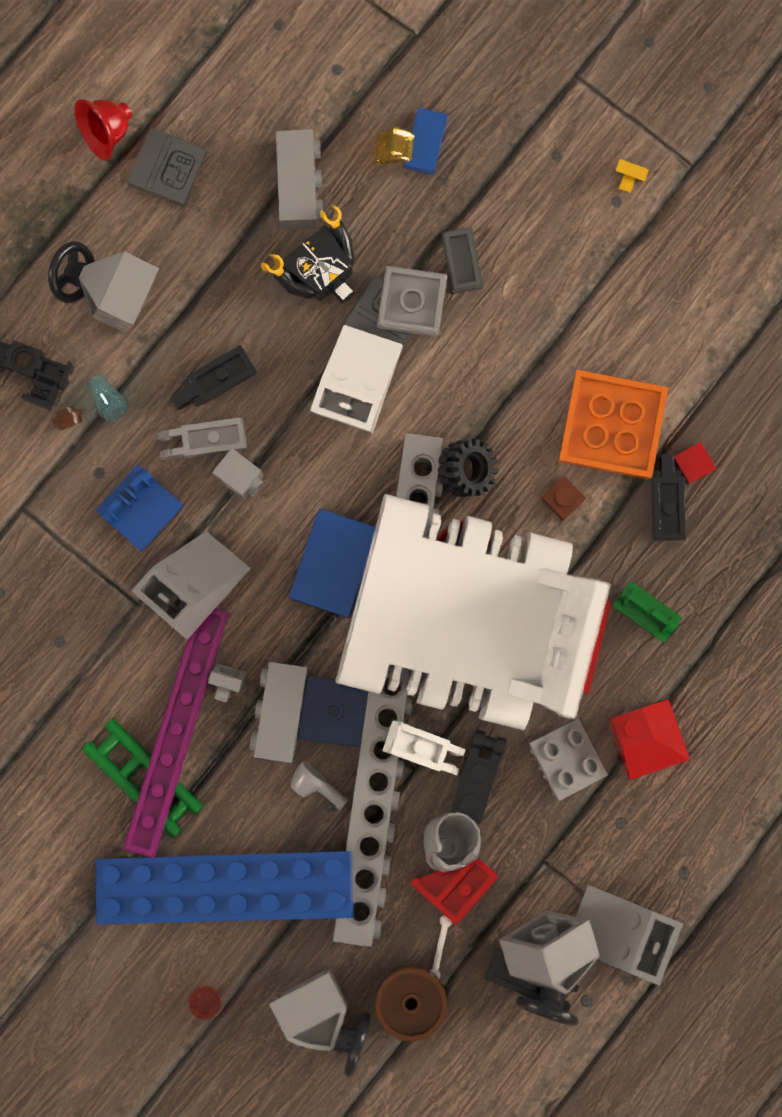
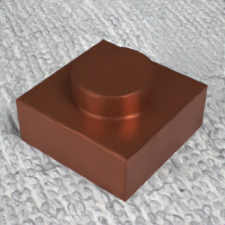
M564 476L541 500L564 521L586 500V497Z

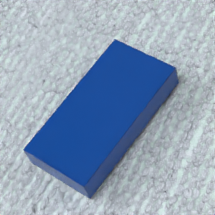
M418 108L404 169L434 175L448 114Z

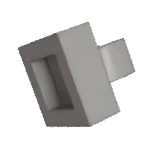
M217 663L211 671L208 682L218 686L215 699L227 703L232 691L239 692L243 687L247 672Z

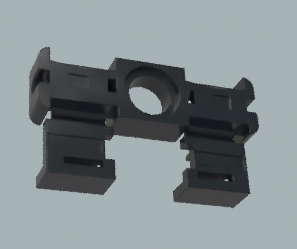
M0 341V372H4L5 369L2 368L4 366L6 370L31 378V383L34 384L31 394H23L22 399L27 403L51 411L59 389L56 388L57 384H59L58 387L61 390L67 388L69 383L67 380L68 376L72 375L74 371L72 363L68 361L66 366L47 359L42 350L17 341H13L12 345ZM24 352L30 353L33 357L31 365L27 368L18 367L16 364L18 355Z

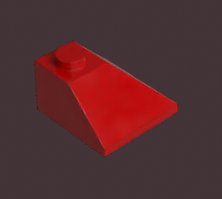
M669 699L608 720L629 780L690 760Z

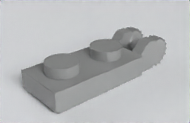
M243 417L182 425L181 428L157 432L159 441H171L182 438L183 447L160 451L161 460L228 453L231 448L235 451L248 450Z

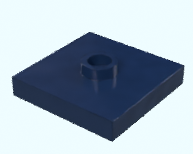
M307 676L298 739L361 748L369 691L337 684L335 679Z

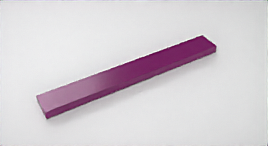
M215 608L187 640L124 843V850L151 858L156 857L207 690L210 674L213 670L229 618V612Z

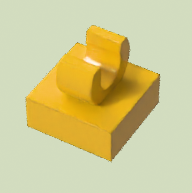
M620 159L616 171L623 173L624 176L619 189L630 193L635 179L645 181L649 169Z

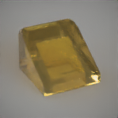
M397 126L379 134L376 164L406 163L411 161L414 134Z

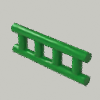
M112 718L104 726L111 734L98 747L91 741L82 748V751L137 804L141 790L129 778L142 765L148 769L152 755ZM119 743L133 755L121 769L107 757ZM178 782L174 795L179 800L170 809L164 831L172 839L182 830L175 822L185 811L189 809L196 815L204 807L180 782Z

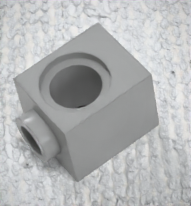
M233 448L230 449L212 472L217 480L244 500L248 495L253 497L264 483L261 480L264 476L262 470Z

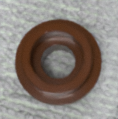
M72 405L56 412L58 418L52 420V422L58 425L60 431L83 422L80 415L83 413L82 409L75 411Z

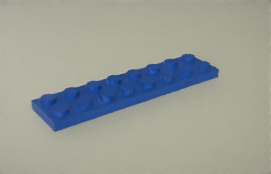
M352 851L96 859V925L354 917Z

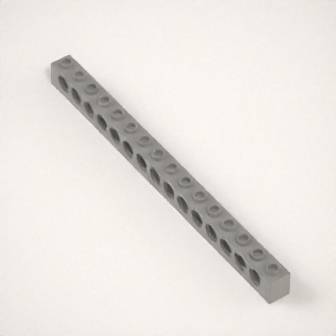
M405 433L396 497L409 500L415 493H422L426 496L428 500L426 505H429V511L422 536L426 538L432 515H439V509H434L433 506L435 496L441 497L443 484H441V478H438V468L443 466V464L438 463L439 457H446L442 453L445 447H442L443 438ZM421 462L429 464L432 469L431 473L424 477L417 475L414 471V467ZM389 664L385 681L390 678L392 664ZM402 667L400 675L402 688L397 695H387L383 688L380 694L368 692L346 851H352L353 905L357 902L366 903L370 909V914L364 920H357L354 917L336 918L333 942L372 947L373 939L379 940L382 921L376 920L377 907L384 908L386 888H381L380 884L382 875H388L391 856L385 855L386 842L393 843L395 824L389 823L391 810L397 811L400 792L394 791L395 778L402 779L404 760L398 759L395 755L381 760L375 756L374 747L378 742L386 741L390 727H383L378 721L379 714L382 711L392 710L397 716V721L403 723L404 715H411L413 696H407V684L410 680L411 669ZM375 773H382L388 779V786L381 792L372 790L369 785L370 777ZM370 805H378L383 810V819L377 824L369 823L365 818V810ZM366 837H373L379 843L378 852L372 856L365 855L360 849V843ZM367 869L373 873L374 883L370 887L362 888L357 884L356 874L360 870Z

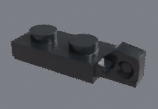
M240 345L187 376L188 379L182 382L184 389L173 394L171 397L179 410L192 403L198 407L256 375L257 371Z
M661 454L659 456V471H653L651 479L653 541H685L684 477H682L681 470H675L674 454Z

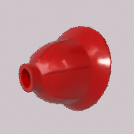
M79 99L74 105L75 119L85 142L99 159L103 161L109 160L114 146L124 137L129 127L128 120L132 118L130 108L123 102L116 104L110 100L90 102L85 99Z

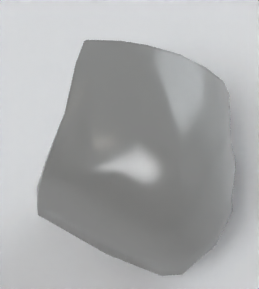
M444 813L434 817L424 829V850L426 861L432 869L441 872L453 871L463 868L478 859L481 846L480 831L475 821L469 816L461 813Z

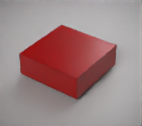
M701 442L674 456V462L677 468L682 471V477H684L687 485L716 470Z

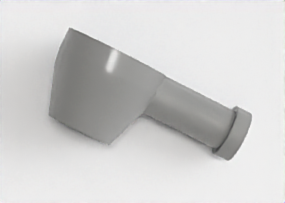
M302 761L296 768L290 786L297 794L305 798L318 791L333 803L337 810H340L346 804L349 798L346 795L343 796L327 783L323 775L312 765Z

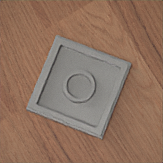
M386 266L377 328L438 337L448 274Z

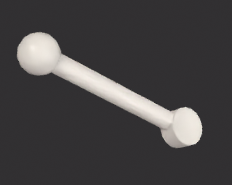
M445 915L440 918L441 931L433 967L430 970L436 974L438 979L441 976L438 969L447 929L452 924V921Z

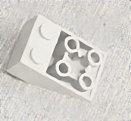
M344 325L321 378L310 411L373 434L403 344Z

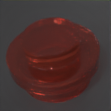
M209 986L196 989L189 999L190 1011L195 1017L202 1020L215 1017L222 1005L221 996L218 991Z

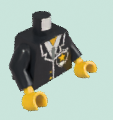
M331 204L335 211L332 218L327 219L323 210L320 211V217L330 224L329 228L324 225L284 260L278 255L269 254L275 261L274 267L270 269L266 263H261V268L265 272L275 273L274 278L289 294L306 299L315 297L317 300L322 301L332 293L341 304H344L355 293L346 282L353 274L352 264L355 257L352 239L344 223L340 221L342 216L341 210Z

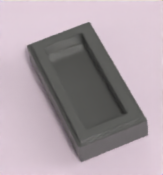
M472 227L442 232L452 294L483 289Z

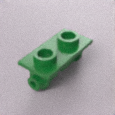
M632 581L628 583L612 605V607L662 643L674 632L679 625V621L682 619L681 616Z

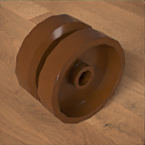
M413 964L396 967L386 974L378 986L375 1001L377 1017L385 1031L398 1040L409 1042L427 1039L438 1031L445 1020L448 1005L444 986L436 974L424 966ZM412 997L417 1000L418 1005L415 1009L412 1006L409 1009L406 1008L405 1001L408 998Z

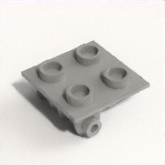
M579 718L529 743L531 748L529 751L534 753L540 765L538 768L543 771V778L547 779L553 791L551 794L556 796L558 802L608 775Z

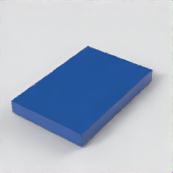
M319 508L289 598L349 618L362 581L375 527Z

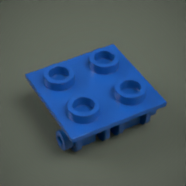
M137 464L95 511L142 552L184 505L160 485L144 468Z

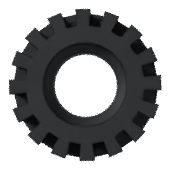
M478 439L462 440L448 444L449 448H444L442 451L446 457H439L438 463L443 464V468H438V474H444L440 481L441 484H448L445 487L446 491L453 492L452 495L456 497L484 495V492H489L492 489L490 484H495L496 482L492 474H498V469L493 468V464L498 463L497 458L490 457L494 453L492 448L486 449L488 444L480 442ZM466 457L470 459L473 467L470 480L466 478L463 470Z

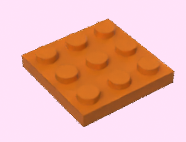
M576 370L558 462L651 480L669 387Z

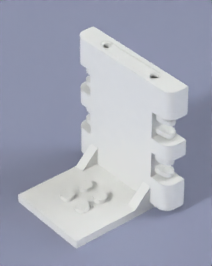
M384 494L335 682L380 694L389 664H392L388 690L395 691L398 687L403 667L412 670L407 684V694L414 696L418 689L422 672L424 673L417 698V703L443 710L448 700L452 681L454 680L450 697V705L457 707L460 703L464 684L467 683L474 685L469 699V710L477 711L483 690L486 688L479 714L481 720L524 730L528 724L534 702L540 703L560 715L575 718L610 584L567 575L573 550L572 543L531 532L526 534L519 562L517 560L522 543L521 536L514 535L509 545L507 559L500 558L498 554L503 541L502 531L498 530L494 531L488 554H486L492 522L470 516H465L457 546L455 544L460 520L453 519L451 521L445 543L436 541L441 525V515L438 514L432 515L426 538L422 536L428 517L429 505Z

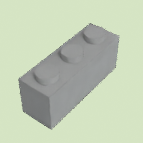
M313 129L276 131L279 221L281 230L318 228V218H321L320 211L323 210V199H317L316 188H322L321 169L315 170V159H321L320 140H314Z
M269 662L268 669H262L260 687L265 688L263 700H257L255 719H260L258 732L252 731L249 750L255 751V758L294 764L306 679L309 671L307 667Z

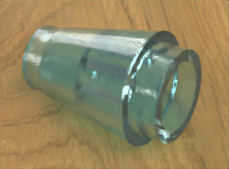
M97 375L89 380L87 385L90 388L99 416L105 418L107 422H114L122 418L128 411L126 406L127 400L103 375Z

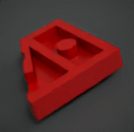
M478 858L463 868L444 872L437 870L424 877L413 879L410 884L458 926L497 881L499 876Z

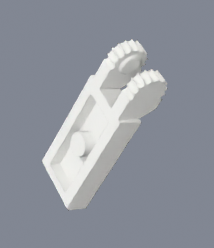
M393 720L382 751L436 771L442 770L458 775L459 768L453 764L443 762L447 751L452 755L464 757L466 749L450 744V741Z

